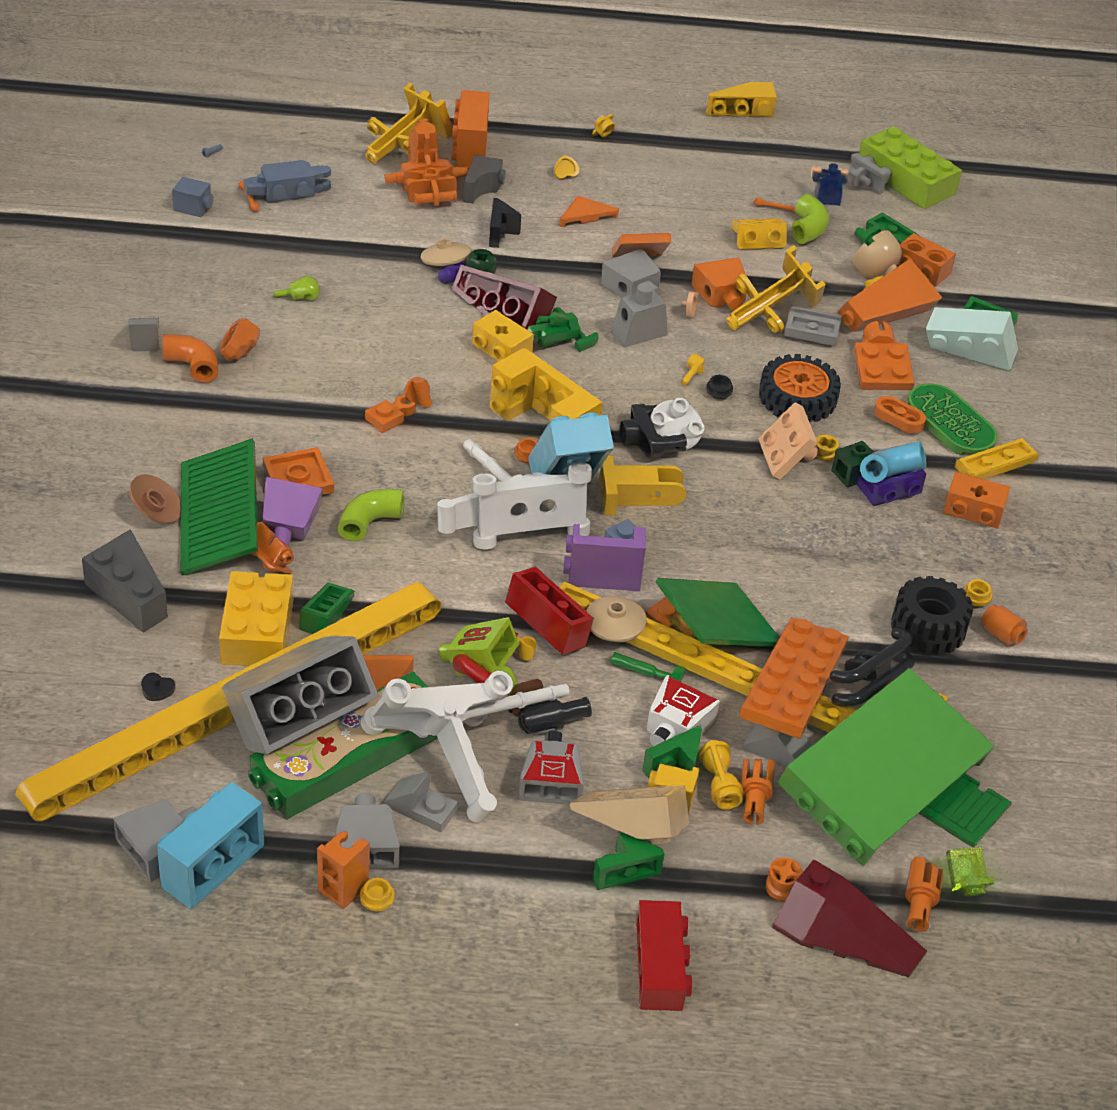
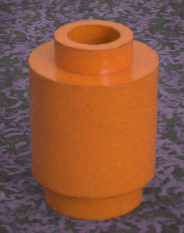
M991 605L981 618V624L985 626V630L1008 646H1013L1015 643L1020 644L1027 635V622L1004 606Z

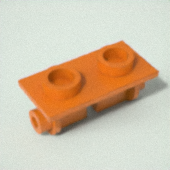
M257 521L258 551L250 554L259 557L263 561L261 565L272 573L280 571L291 574L292 571L286 565L290 564L294 559L292 549L280 538H274L275 534L263 522Z

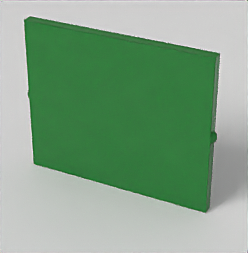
M657 578L655 582L702 644L775 647L780 638L737 583Z

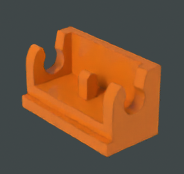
M347 831L337 834L325 846L321 844L317 848L318 891L343 909L360 895L361 888L369 880L370 843L362 838L356 841L350 848L342 847L341 843L348 839Z

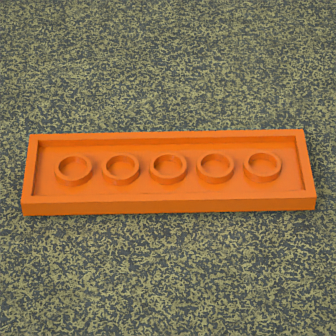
M791 617L744 701L739 718L801 739L830 680L829 674L835 670L846 648L849 636L841 634L838 630L832 628L826 629L814 625L806 619Z

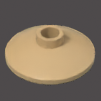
M449 238L439 239L436 242L437 244L430 246L421 253V261L432 266L456 264L467 259L471 253V248L464 243L452 242Z
M602 597L593 601L586 610L594 618L590 631L595 636L606 641H630L638 637L646 626V614L642 607L635 601L625 597Z

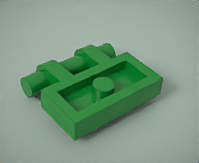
M883 212L867 220L866 230L858 227L854 232V235L860 238V242L866 243L867 246L874 242L872 238L874 235L885 230H889L899 244L913 233L917 234Z

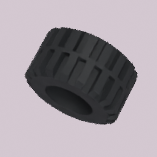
M926 576L924 579L916 577L914 581L909 580L905 583L904 587L901 586L891 618L892 629L902 628L912 634L913 642L910 647H912L913 651H922L926 655H931V653L944 655L945 651L947 653L954 652L955 648H959L965 640L973 613V606H971V598L966 596L967 592L963 588H957V584L954 582L949 583L944 578L939 577V579H935L933 576Z

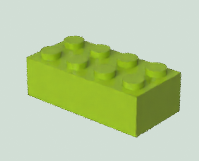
M892 126L861 140L858 154L863 157L871 156L876 162L875 165L880 168L884 166L892 170L891 179L886 184L923 209L957 193L962 170L951 161L944 159L936 154L935 151L919 143L918 140L908 136L899 128Z

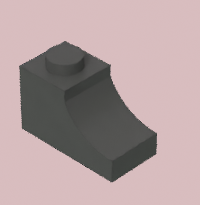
M474 155L464 181L463 202L473 204L483 194L498 192L500 184H504L506 178V170L502 169L503 159Z

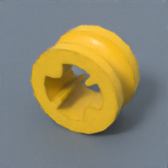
M827 434L817 436L818 443L816 448H818L816 458L822 461L834 460L835 451L839 449L838 439Z

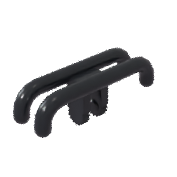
M894 628L891 631V636L897 641L879 653L861 651L856 654L855 658H850L845 662L844 671H831L829 678L835 683L848 684L860 680L871 681L870 684L856 693L833 694L831 697L832 703L844 707L860 705L879 693L907 669H911L915 663L914 657L904 650L912 644V634L905 629ZM891 659H894L899 663L891 668Z

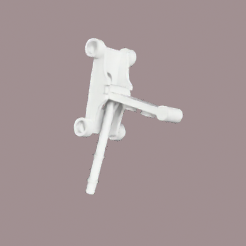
M503 671L493 672L485 680V683L411 689L410 685L402 679H393L383 689L382 698L378 703L367 709L362 715L361 726L366 733L375 736L381 734L386 728L408 730L420 738L427 737L428 735H437L467 802V816L472 822L479 823L496 808L497 799L488 792L484 781V772L477 763L471 741L466 734L463 723L469 726H478L491 713L517 707L524 708L526 705L548 700L555 701L557 698L568 696L569 687L567 684L549 685L543 689L525 693L518 692L516 695L507 696L512 691L513 681Z

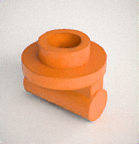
M421 377L410 379L405 386L404 393L407 396L406 399L410 403H419L423 408L430 407L432 401L429 394L430 386L427 380Z

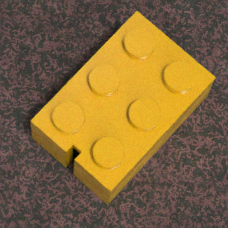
M231 571L219 636L221 664L250 666L287 647L294 601L293 575L265 573L264 577H259V573Z

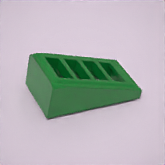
M329 582L326 583L300 609V630L314 634L337 622L353 599L355 591Z

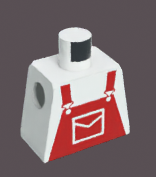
M666 676L649 711L647 731L652 734L650 737L651 744L655 746L696 726L702 729V736L715 724L720 700L670 676Z

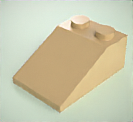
M685 785L589 791L570 802V810L637 839H650L651 844L670 842L672 837L680 835V831L689 825Z

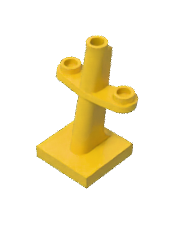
M409 82L404 87L410 112L391 128H388L375 117L368 120V131L374 136L380 135L378 139L367 147L368 151L365 153L368 161L376 164L397 147L402 148L408 154V139L418 119H428L429 123L435 125L437 134L449 139L452 136L453 128L445 101L441 99L436 104L432 100L431 93L423 90L418 94L415 92L414 85Z
M794 245L785 251L782 270L786 273V276L760 294H758L750 280L743 273L737 276L735 281L736 287L742 294L747 293L751 300L731 312L730 316L725 319L733 331L763 314L767 319L766 323L773 333H781L785 330V326L771 308L798 290L812 307L821 302L826 284L823 280L815 284L811 279L813 268L807 261L801 265L795 259L797 248Z

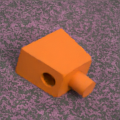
M739 257L694 264L691 285L711 307L728 305L731 310H736L746 300L747 293L742 294L735 285L738 275L743 273L746 276Z

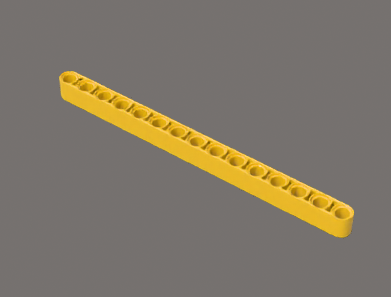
M421 582L412 583L27 778L18 786L15 795L35 821H45L234 723L235 720L222 691V687L230 680L301 645L328 636L356 637L362 655H365L435 618L441 610V601Z

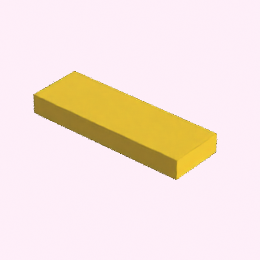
M1023 438L957 459L955 468L960 473L987 479L1037 462L1039 454Z

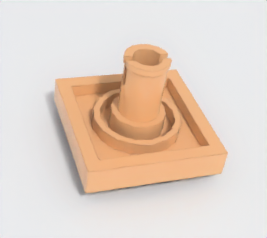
M796 402L758 439L772 476L780 480L802 458L806 461H812L818 452V448H816L818 442L803 406Z

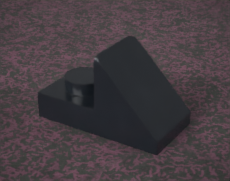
M493 198L489 247L499 248L500 238H505V234L519 235L521 231V214L499 198Z

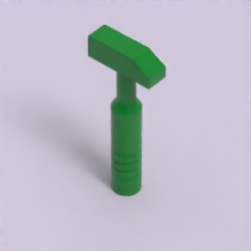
M556 307L552 311L565 314L560 307ZM580 328L578 335L580 339L575 341V348L581 352L595 346L599 340V334L595 332L586 336Z
M614 652L611 659V664L636 673L661 679L670 676L680 682L684 677L686 669L676 665L673 673L670 674L657 669L654 665Z

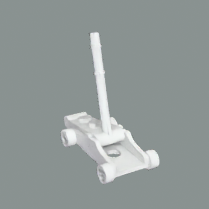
M471 439L463 443V447L469 452V455L477 459L484 469L490 471L493 475L478 474L473 477L474 493L452 500L442 499L437 503L439 532L449 534L453 533L456 529L478 526V529L473 532V545L483 550L495 547L497 545V535L567 526V533L572 535L573 524H580L579 534L581 536H588L590 534V520L586 518L587 483L591 481L592 472L589 464L582 462L572 463L568 467V474L548 475L535 472L533 475L526 474L522 476L519 474L512 477L493 457H490L483 451L479 444L474 443ZM548 499L555 501V506L552 510L543 512L539 509L543 501Z

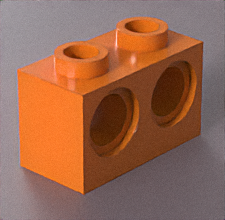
M915 233L900 244L902 255L897 267L911 258L934 286L940 284L951 274L956 253Z

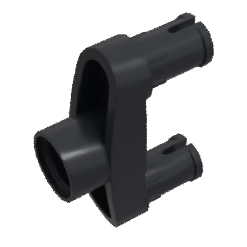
M633 404L631 405V419L621 420L620 437L623 445L637 444L647 457H658L670 452H684L687 449L685 434L671 436L657 434L650 419V415L657 405Z

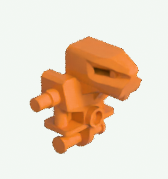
M418 119L408 139V162L401 164V171L384 174L385 184H402L404 192H408L409 202H414L415 205L431 203L432 207H438L439 202H457V178L467 176L469 167H453L449 160L439 159L435 125L429 123L428 119Z

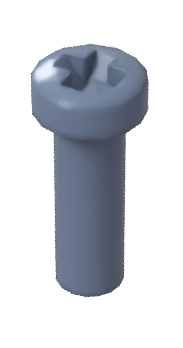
M219 144L211 148H203L202 155L209 157L210 154L222 150L223 146Z

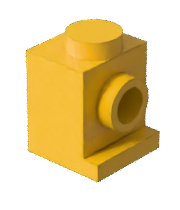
M659 764L658 771H651L647 787L685 785L689 814L700 768L693 767L692 771H688L674 766Z

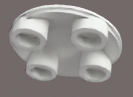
M684 398L664 401L657 405L650 415L657 434L661 436L685 434L687 439L686 450L694 447L699 442L704 431V424L700 415Z

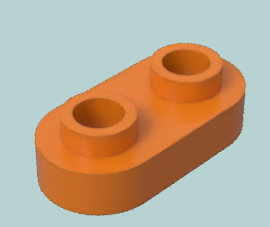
M881 396L876 400L874 414L880 420L908 434L919 433L924 429L926 416L921 410L892 396Z

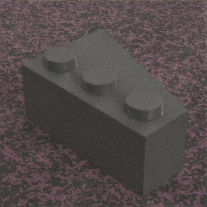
M131 529L82 558L85 585L143 633L168 618L166 592Z

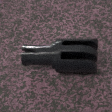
M587 697L564 703L556 699L555 701L548 700L531 704L521 711L518 717V725L526 734L534 735L561 730L567 721L590 717L592 715L591 704Z

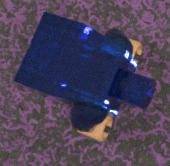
M835 163L829 164L828 169L821 170L820 166H817V168L815 166L812 167L811 177L817 183L815 186V197L823 205L840 206L842 185L848 183L849 170L847 168L845 170L843 168L838 170V165Z

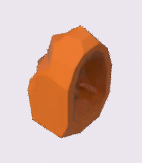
M246 318L238 319L232 323L225 333L220 344V353L226 360L230 361L247 356L257 344L260 336L259 327Z

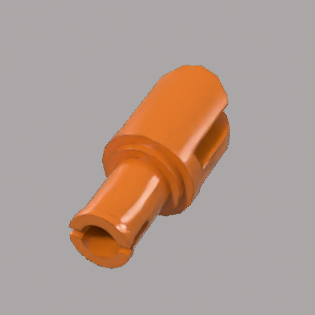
M746 758L743 761L741 785L744 790L742 797L745 799L743 820L750 825H753L754 814H756V825L764 821L765 802L769 801L773 794L776 764L774 760L768 759L766 779L763 778L762 759L754 760L753 777H750L749 759Z
M919 856L914 857L911 861L905 897L911 903L907 926L909 928L913 927L914 931L923 932L929 928L931 908L939 903L944 870L938 869L937 865L931 862L926 863V859Z

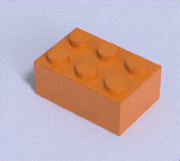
M461 90L460 99H456L451 160H455L458 167L470 168L474 155L486 157L490 92Z

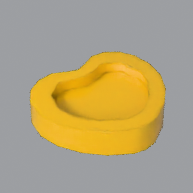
M567 155L560 157L554 166V175L557 179H564L567 176L575 177L579 173L577 162Z

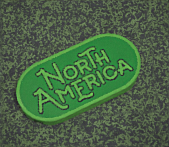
M927 383L918 385L910 391L908 404L925 414L926 421L924 427L951 451L963 455V452L972 455L995 446L997 432L993 425L950 388L939 384Z

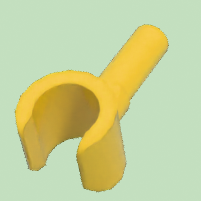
M696 353L692 354L687 361V366L690 369L681 381L683 386H686L696 373L701 374L704 372L703 363L705 359Z

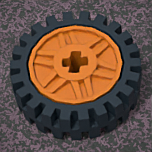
M790 354L784 355L783 359L780 356L776 357L774 361L771 360L767 366L765 365L762 372L759 388L762 405L766 404L765 408L768 411L773 410V415L777 417L796 402L803 406L809 422H811V418L815 422L820 421L821 417L825 419L829 417V413L832 414L834 412L840 394L841 382L839 375H836V370L834 368L830 369L828 363L821 365V359L816 358L812 361V356L806 355L805 359L801 358V354H795L794 358Z

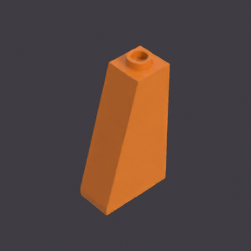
M910 258L849 299L837 313L841 315L843 323L852 332L864 330L865 326L874 321H878L879 325H881L882 321L888 323L927 312L943 297Z

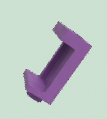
M573 524V534H567L566 552L570 553V556L564 557L563 574H569V584L586 588L640 591L646 551V528L634 527L632 539L581 536L579 534L580 524Z

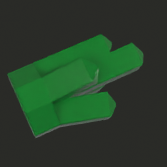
M551 312L549 316H539L536 321L537 325L528 327V331L534 334V339H538L537 344L543 349L562 341L578 338L580 331L578 318L572 312L565 314Z

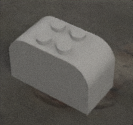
M328 636L311 641L230 680L222 687L223 694L246 749L263 754H268L379 697L356 637Z

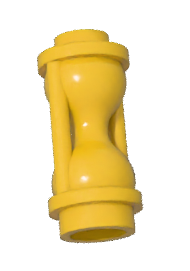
M711 740L706 742L698 752L699 760L705 769L715 775L711 781V798L718 808L722 810L734 809L742 803L744 790L738 779L733 774L727 772L731 762V750L726 742Z

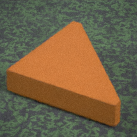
M577 196L560 217L559 226L565 227L567 223L580 221V224L598 221L599 217L604 216L617 218L619 208Z

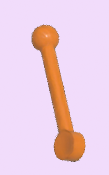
M244 181L239 182L240 190H244ZM246 194L251 204L250 210L257 212L260 208L259 204L254 201L252 195Z
M757 197L754 200L755 206L765 205L793 211L796 214L795 207L764 201L761 197Z

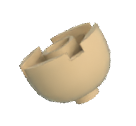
M889 230L874 235L872 237L874 242L869 246L864 243L851 260L854 268L868 279L882 275L885 276L897 268L901 261V245Z

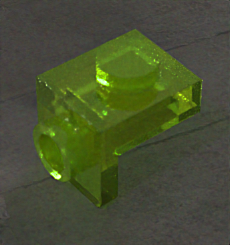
M982 846L946 851L953 892L964 891L965 896H976L985 894V888L995 884L994 876L987 877Z

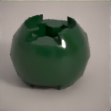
M475 249L468 255L465 266L495 274L497 260L491 251Z

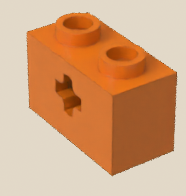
M955 471L943 513L998 529L1010 486Z

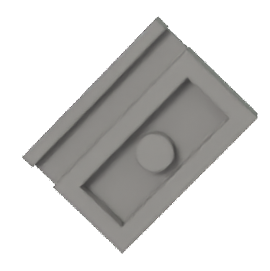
M791 305L784 336L835 346L842 317L837 314Z

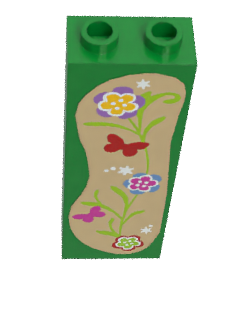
M414 671L399 678L406 681L411 689L428 687ZM383 686L377 690L378 698L268 754L255 752L249 755L250 770L248 771V777L256 789L260 788L265 793L272 809L279 810L286 819H289L438 739L437 735H428L427 737L420 738L408 730L387 728L376 736L366 733L361 726L362 715L367 709L375 706L382 698V692L385 688Z

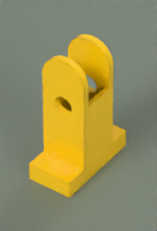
M608 456L600 467L599 478L604 515H616L617 506H675L682 503L687 496L686 488L682 485L684 480L683 471L677 466L614 465L613 456ZM655 491L660 492V495L656 496Z

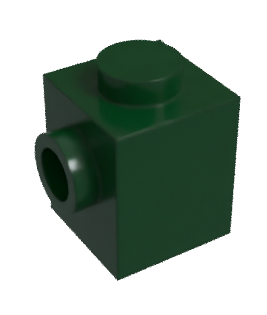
M864 441L837 449L831 471L847 488L857 485L858 476H862L860 472L862 460L866 456L875 453V451Z

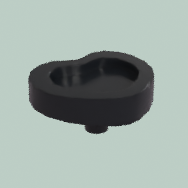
M148 673L141 681L143 695L149 701L163 700L171 696L176 689L175 681L172 678H163L157 673Z

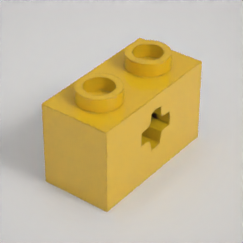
M497 310L492 311L473 323L472 344L497 361L508 357L524 347L530 352L533 351L534 334Z

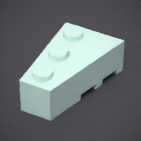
M935 307L926 328L930 348L1004 370H1011L1018 351L1011 312Z

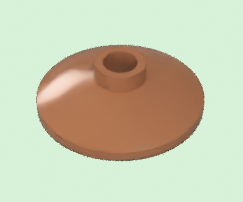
M148 474L139 475L132 480L129 487L130 496L137 509L143 515L160 524H172L180 518L181 501L169 484L156 476Z

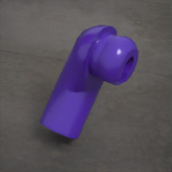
M466 260L456 263L454 266H446L444 270H440L438 272L440 282L444 284L448 282L454 283L460 265L465 266Z

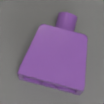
M266 477L263 523L275 534L274 538H280L288 547L291 539L304 540L321 506L322 488Z

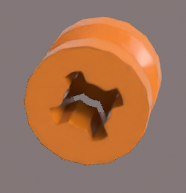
M786 857L774 860L770 864L765 888L767 893L776 900L785 901L796 880L803 873L801 865L797 861Z

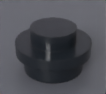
M714 375L707 382L706 391L716 399H723L732 394L733 385L729 377Z

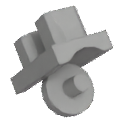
M858 153L852 154V164L848 175L852 177V185L857 188L864 185L878 195L883 193L885 184L891 179L892 170L887 166L878 167L875 165L874 158L869 155L863 157Z

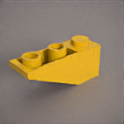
M748 82L708 93L706 116L774 117L777 96L773 82Z

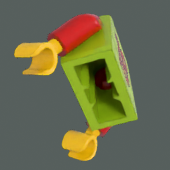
M507 617L467 625L461 628L451 643L440 645L439 656L443 662H451L458 676H468L476 683H485V680L493 672L502 670L517 647H519L518 657L531 661L535 654L537 643L530 636L517 637L518 633L514 631L510 618Z

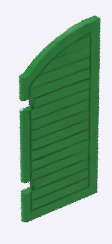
M965 773L919 814L974 848L1010 807L1012 802L990 788L983 793V791L978 789L980 782Z

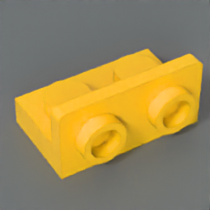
M780 218L732 220L731 229L737 233V247L739 249L786 247L787 223Z

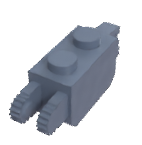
M304 160L264 164L261 167V174L244 179V190L247 195L265 197L266 202L315 197V192L326 191L331 188V181L325 179L331 175V168L325 165L310 166L309 162Z

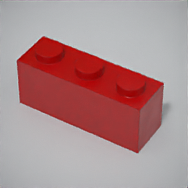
M536 566L513 573L505 603L562 655L585 648L594 618Z
M639 900L636 917L640 1010L683 1011L685 997H691L692 976L686 975L685 966L689 967L690 946L684 945L683 937L688 935V916H682L681 901Z

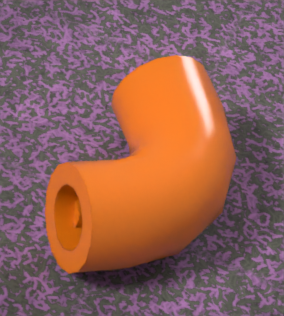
M163 334V361H179L190 364L191 376L198 382L207 383L215 380L218 375V361L214 350L207 343L193 336Z

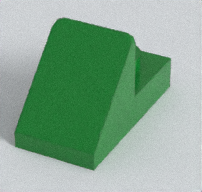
M696 726L646 749L642 768L643 773L649 778L652 770L658 771L659 764L692 771L696 765L702 729Z
M618 831L615 848L616 854L611 853L596 859L593 881L597 890L661 875L665 853L658 846Z

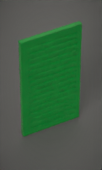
M251 438L181 462L180 572L182 575L258 551L254 439Z

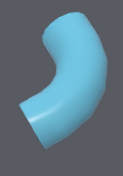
M921 441L895 446L866 456L861 462L860 472L865 480L877 483L891 476L926 469V456Z

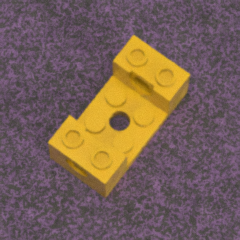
M525 347L492 365L490 408L507 421L512 420L531 408L549 419L550 422L552 419L560 416H569V419L580 418L583 414L592 412L597 413L598 416L601 415L602 401Z

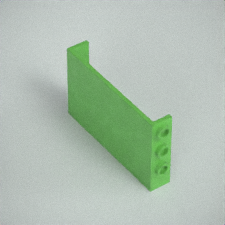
M909 668L785 768L777 783L797 802L803 811L808 812L821 825L824 832L831 835L850 857L856 859L864 867L879 847L975 764L980 766L992 751L994 745L965 720L958 711L952 708L937 691L932 689Z

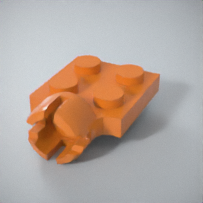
M878 321L869 323L863 330V342H855L853 349L860 389L912 390L915 383L907 344L898 343L895 340L893 328L889 323L882 321L883 330L879 329Z

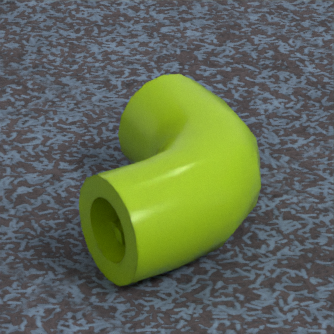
M812 194L803 195L796 203L795 212L802 219L793 222L791 227L792 235L797 243L806 244L823 235L830 223L827 208Z
M377 489L355 497L346 505L340 516L337 528L339 535L349 541H359L366 536L368 525L373 520L379 518L402 519L405 505L404 490Z

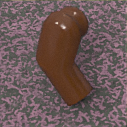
M539 679L518 683L515 685L510 696L516 695L518 692L525 693L543 689V683ZM526 705L524 708L517 707L509 709L508 711L510 713H513L516 717H519L521 711L524 710L528 705Z

